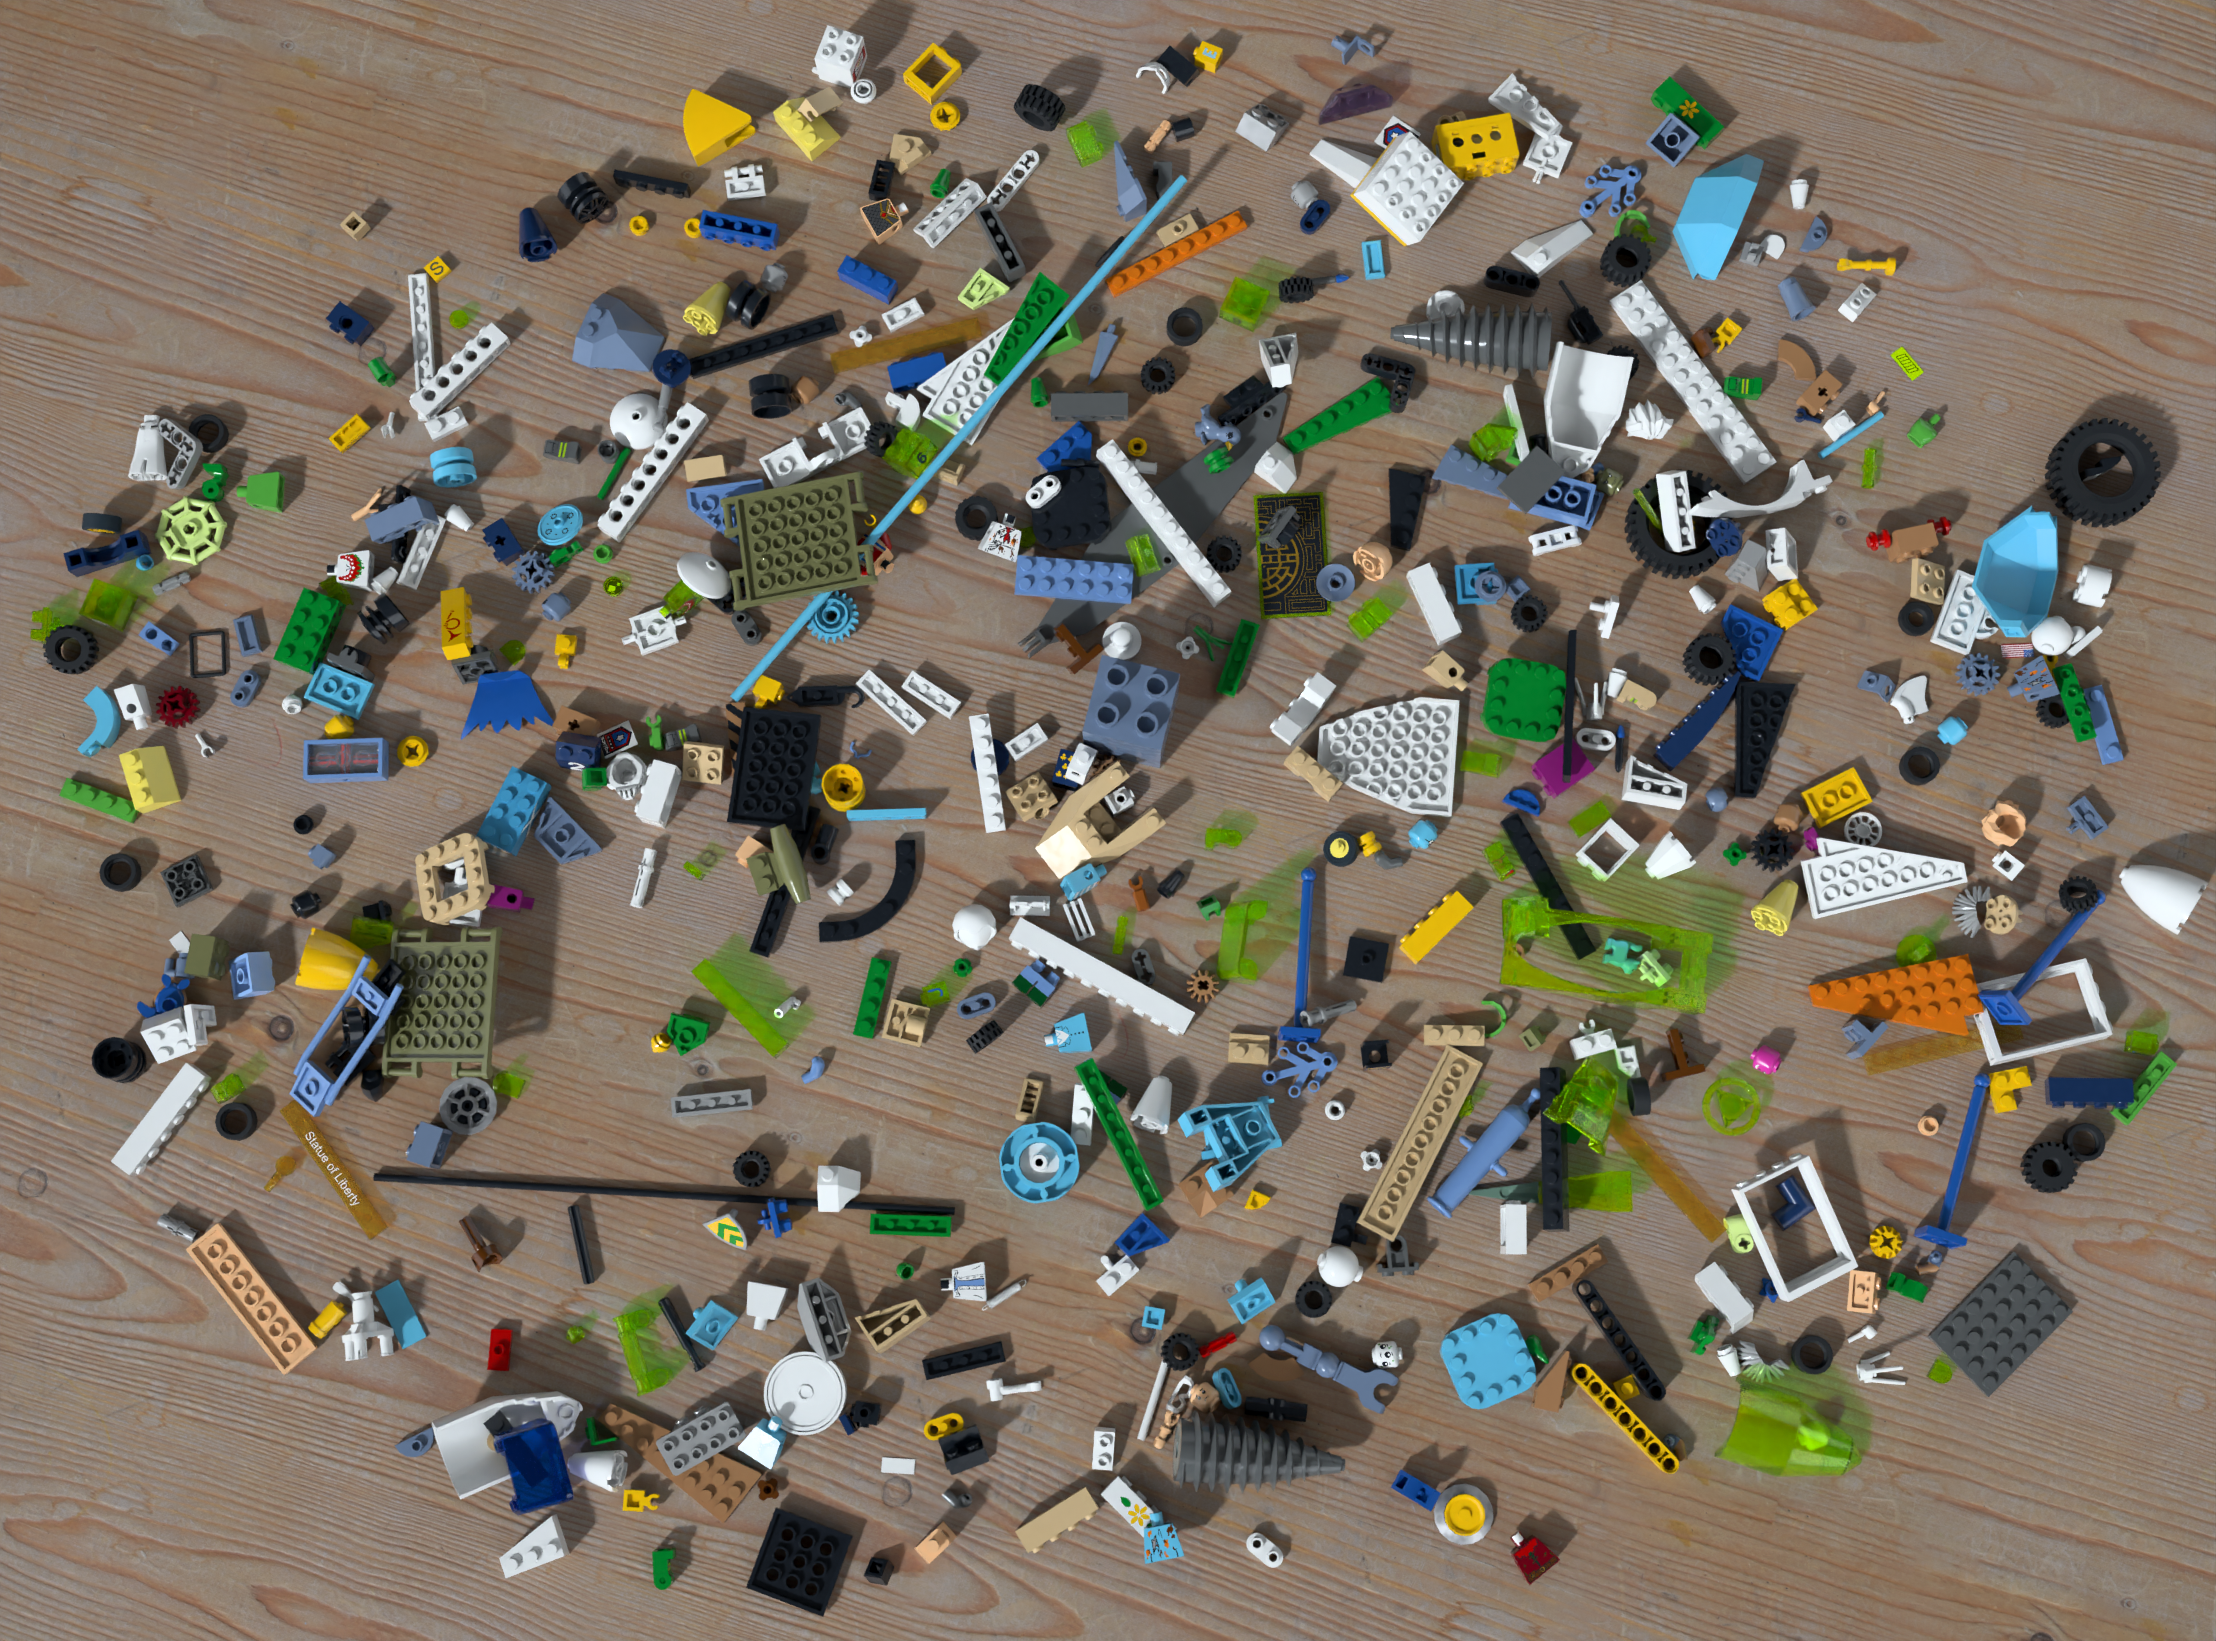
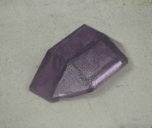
M1358 83L1346 89L1339 88L1330 95L1319 114L1318 123L1322 125L1389 108L1392 106L1393 97L1391 94L1370 83Z

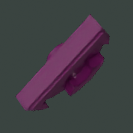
M1809 827L1804 831L1805 845L1811 852L1820 856L1816 841L1819 835L1814 827Z

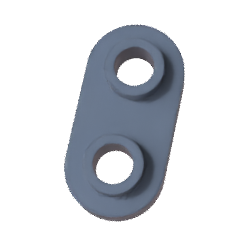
M246 670L240 675L230 695L231 702L239 708H245L250 705L261 684L260 675L253 670ZM251 676L252 680L247 682V678ZM242 694L243 697L240 700H238V695Z
M981 993L960 1001L957 1005V1013L962 1019L969 1020L993 1011L996 1006V1000L990 993ZM984 1000H989L990 1004L989 1006L984 1007L982 1005V1002ZM966 1006L971 1008L969 1013H964L963 1011Z

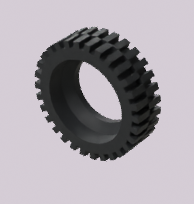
M2102 418L2099 422L2097 419H2092L2088 423L2087 421L2083 422L2065 435L2054 446L2053 452L2048 456L2050 461L2046 464L2045 469L2049 471L2045 474V480L2051 479V481L2046 484L2047 490L2053 489L2049 496L2051 500L2057 497L2059 501L2055 506L2060 508L2063 505L2065 510L2062 513L2065 516L2072 513L2071 520L2075 522L2081 518V525L2086 526L2092 522L2091 527L2097 528L2102 524V528H2105L2111 524L2115 526L2125 522L2151 501L2150 499L2156 493L2154 490L2159 486L2160 482L2156 480L2161 477V471L2155 470L2160 467V461L2154 462L2153 460L2158 456L2157 451L2150 452L2149 449L2153 447L2151 441L2147 444L2143 441L2147 436L2144 433L2140 436L2136 435L2139 429L2135 426L2131 430L2127 429L2129 423L2125 421L2120 426L2118 425V419H2113L2109 423L2108 418ZM2104 443L2116 448L2126 457L2133 471V482L2125 493L2115 497H2103L2091 492L2083 484L2078 472V463L2081 454L2089 446Z
M1687 470L1691 505L1696 506L1702 503L1701 499L1703 497H1710V491L1716 490L1718 492L1721 488L1718 483L1714 487L1710 485L1713 480L1710 477L1704 481L1702 480V473L1698 472L1694 477L1692 476L1693 471ZM1656 476L1653 480L1647 481L1631 502L1627 510L1628 514L1625 517L1627 525L1624 529L1625 533H1628L1626 537L1627 543H1632L1629 548L1631 553L1635 551L1638 553L1635 558L1638 562L1643 559L1645 562L1642 566L1646 569L1649 565L1654 567L1651 571L1652 573L1657 574L1658 571H1662L1661 577L1667 578L1669 574H1672V579H1678L1680 575L1683 576V579H1687L1691 574L1695 577L1702 571L1703 573L1706 572L1721 558L1717 555L1706 534L1702 544L1696 550L1682 555L1668 553L1653 541L1649 530V521L1653 511L1660 505ZM1725 491L1721 493L1722 496L1727 498L1728 495ZM1703 517L1706 531L1709 530L1713 521L1717 519H1733L1730 517Z

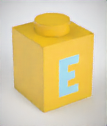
M1202 41L1200 47L1196 46L1194 50V65L1215 73L1222 60L1223 49Z

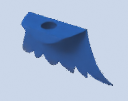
M514 670L482 674L478 679L477 690L461 735V740L478 723L479 729L482 731L490 721L494 731L499 733L506 720L514 729L519 731L523 716L533 725L535 724L534 716L550 726L553 725L554 721L542 705L531 678L525 673Z

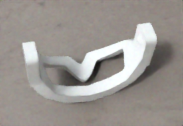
M1149 62L1142 65L1138 69L1136 77H1141L1143 70L1155 71L1164 85L1162 93L1166 94L1170 86V75L1167 69L1157 62ZM1159 69L1163 72L1166 78L1162 76Z
M1185 1375L1180 1380L1166 1405V1409L1176 1414L1185 1408L1186 1402L1184 1399L1191 1398L1190 1391L1194 1386V1382L1190 1377ZM1182 1384L1189 1385L1188 1393L1179 1395L1181 1405L1175 1408L1172 1402Z

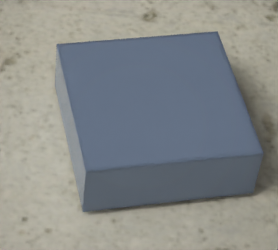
M1517 575L1506 585L1505 592L1516 603L1531 588Z

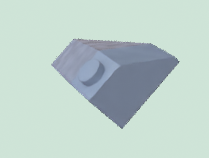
M1117 140L1114 142L1118 206L1116 208L1119 216H1123L1125 222L1146 214L1147 198L1140 182L1134 177L1131 165L1126 166L1128 164L1127 158Z

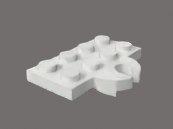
M1957 569L1930 642L1967 656L1974 639L1989 638L1998 631V628H1989L1985 624L1986 619H1991L1995 624L1996 622L1972 588L1975 576Z

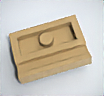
M1230 1033L1228 1063L1268 1065L1270 1036Z

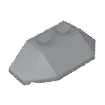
M816 1278L799 1284L797 1308L810 1347L824 1362H828L845 1355L851 1329L839 1293L828 1284L822 1282L823 1280L820 1278Z

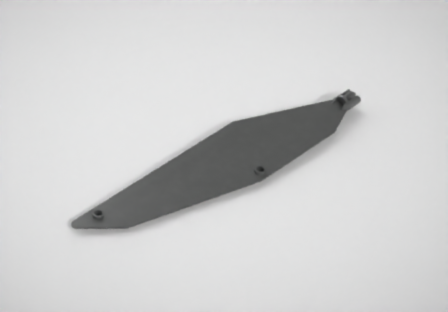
M1286 393L1278 394L1236 426L1241 432V440L1232 447L1227 457L1232 456L1234 460L1229 468L1217 474H1210L1208 470L1210 465H1205L1203 461L1212 451L1226 447L1218 439L1152 488L1194 544L1255 470V465L1264 453L1276 443L1287 401ZM1264 413H1269L1270 417H1265ZM1133 503L1110 520L1112 523L1111 531L1102 540V543L1096 545L1091 543L1080 559L1084 561L1134 565L1131 600L1179 565L1177 559ZM1164 559H1169L1171 563L1166 564ZM1056 598L1037 629L1018 644L1021 647L1036 637L1022 649L1026 653L1040 643L1039 646L1028 653L1027 656L1030 659L1048 644L1059 642L1054 627L1059 623H1063L1074 637L1084 635L1125 604Z

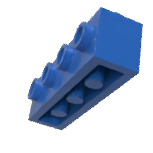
M703 210L699 224L700 232L705 239H719L728 244H733V242L740 243L744 247L756 246L764 251L776 250L780 235L778 225L775 223Z

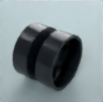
M764 374L749 380L750 396L753 397L751 399V412L754 417L774 419L787 416L792 412L791 397L788 396L790 384L787 376Z

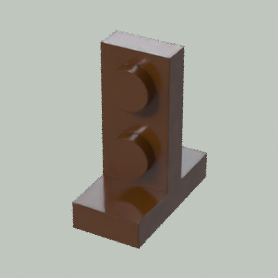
M1059 623L1054 627L1057 639L1061 643L1065 642L1067 644V651L1072 657H1077L1066 668L1070 674L1075 675L1104 650L1099 643H1095L1085 651L1063 623Z
M1678 1028L1667 1031L1666 1035L1676 1070L1661 1074L1663 1082L1705 1072L1704 1064L1688 1067L1689 1057L1687 1052L1683 1050L1682 1044H1684L1682 1033L1678 1032Z

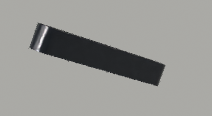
M1576 1280L1572 1285L1573 1294L1627 1371L1632 1375L1641 1391L1649 1399L1654 1401L1662 1400L1666 1395L1664 1385L1594 1285L1588 1280ZM1582 1283H1585L1587 1286V1291L1584 1294L1579 1292V1286ZM1594 1300H1597L1599 1303V1308L1596 1311L1591 1309V1303ZM1606 1317H1609L1611 1320L1608 1328L1603 1326V1320ZM1618 1334H1621L1623 1337L1620 1345L1615 1344V1337ZM1630 1351H1633L1635 1354L1632 1362H1628L1626 1357ZM1642 1368H1645L1647 1375L1645 1378L1640 1379L1638 1373ZM1656 1385L1659 1389L1658 1394L1652 1396L1650 1390Z

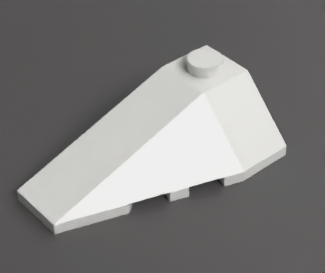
M1580 220L1527 239L1512 250L1511 254L1529 274L1540 278L1593 236V233Z

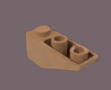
M1563 1350L1535 1385L1531 1407L1557 1413L1559 1409L1563 1408L1564 1397H1562L1563 1388L1566 1389L1568 1383V1376H1565L1566 1369L1570 1368L1572 1356H1569L1570 1351Z

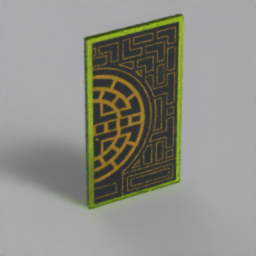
M1323 492L1253 495L1261 619L1331 616L1330 601L1323 598L1316 587V579L1319 572L1328 565ZM1287 506H1293L1297 509L1296 513L1300 517L1298 521L1300 527L1294 537L1284 547L1280 546L1279 549H1274L1267 543L1262 544L1257 540L1278 509Z

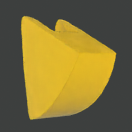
M692 88L685 103L683 126L688 146L694 161L699 167L753 136L755 128L750 125L752 119L749 114Z

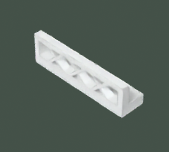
M966 178L913 230L916 234L922 236L930 247L935 248L987 196L978 183Z

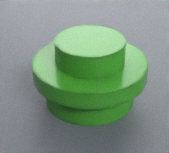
M602 544L594 549L593 556L598 563L606 564L611 561L613 551L608 545Z

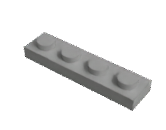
M752 1089L671 1097L672 1118L753 1110Z

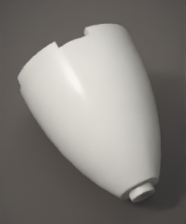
M2131 865L2129 869L2125 867L2119 876L2122 879L2121 884L2133 902L2151 919L2176 935L2181 930L2179 924H2185L2200 899L2202 892L2199 890H2205L2208 882L2193 875L2155 865Z

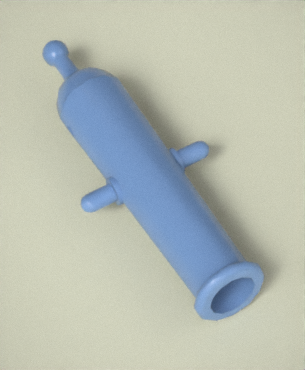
M1540 1088L1532 1089L1531 1095L1521 1105L1512 1104L1501 1110L1476 1142H1472L1466 1136H1460L1459 1141L1468 1148V1153L1432 1197H1427V1201L1442 1215L1451 1218V1213L1490 1170L1494 1169L1501 1176L1508 1174V1171L1499 1164V1159L1528 1128L1530 1118L1527 1113L1536 1099L1540 1098Z

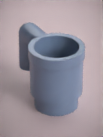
M179 953L176 969H173L174 959L166 958L164 974L170 977L195 979V976L184 973L188 953Z

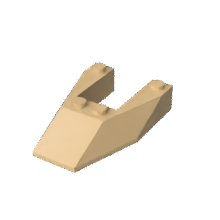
M1117 760L1109 764L1068 797L1035 847L1059 879L1089 863L1094 867L1119 858L1166 824L1156 809L1151 806L1121 830L1099 803V800L1130 777Z

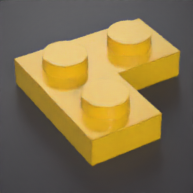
M2027 1066L1987 1074L1991 1080L1988 1087L1995 1114L2017 1110L2013 1089L2032 1086Z

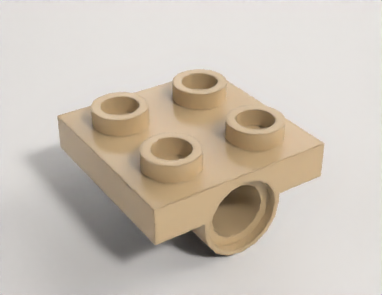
M1920 558L1912 559L1910 597L1935 605L1944 604L1945 566Z
M685 741L682 780L721 785L723 780L724 746Z
M1039 772L1005 791L1024 822L1032 817L1036 820L1045 818L1049 813V807L1058 802Z
M892 999L882 1038L921 1048L931 1009Z

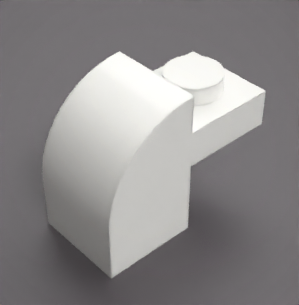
M888 392L885 398L887 405L899 410L895 419L896 425L914 434L921 420V411L917 399L910 393L905 400V397L895 392L893 394Z

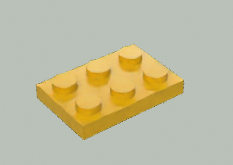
M1854 767L1800 794L1819 829L1873 802Z

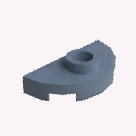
M1817 216L1814 218L1799 249L1801 252L1808 253L1809 251L1819 249L1826 240V226Z
M431 1427L395 1445V1447L401 1454L407 1457L424 1455L431 1449L434 1442L433 1428Z

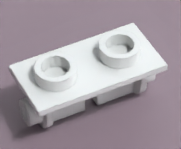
M1010 896V915L1050 916V896Z

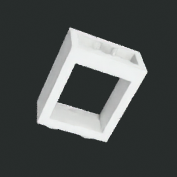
M1786 528L1765 530L1767 568L1778 581L1798 579L1795 539Z
M1610 818L1575 855L1578 857L1577 861L1582 866H1588L1593 871L1592 875L1599 881L1602 879L1605 882L1640 845ZM1605 831L1627 850L1606 873L1585 854V851Z
M1519 1200L1506 1201V1204L1500 1205V1254H1527L1526 1205H1521Z

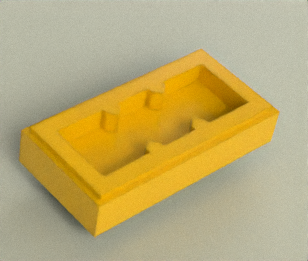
M355 414L328 439L343 454L371 428L358 414Z

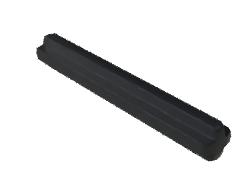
M578 1205L569 1206L568 1213L583 1283L585 1285L595 1282L580 1208Z

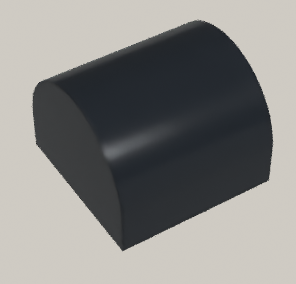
M1190 117L1171 123L1176 142L1195 137Z

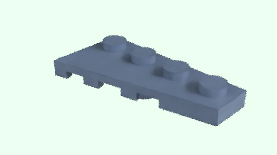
M1452 444L1450 445L1432 479L1447 481L1453 485L1465 486L1471 490L1476 489L1483 491L1485 494L1508 500L1497 489L1508 475Z

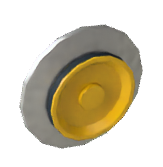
M1468 1484L1453 1485L1444 1490L1436 1502L1434 1508L1435 1524L1440 1533L1449 1541L1460 1545L1473 1544L1483 1539L1491 1528L1493 1521L1492 1505L1487 1495L1479 1488Z

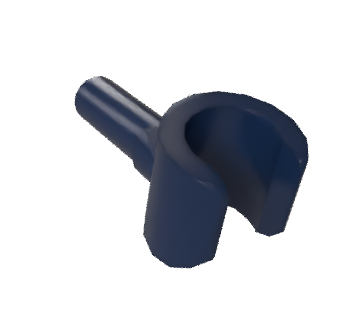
M1803 408L1796 410V413L1803 415V417L1795 416L1796 422L1801 423L1806 420L1821 423V419L1807 415Z

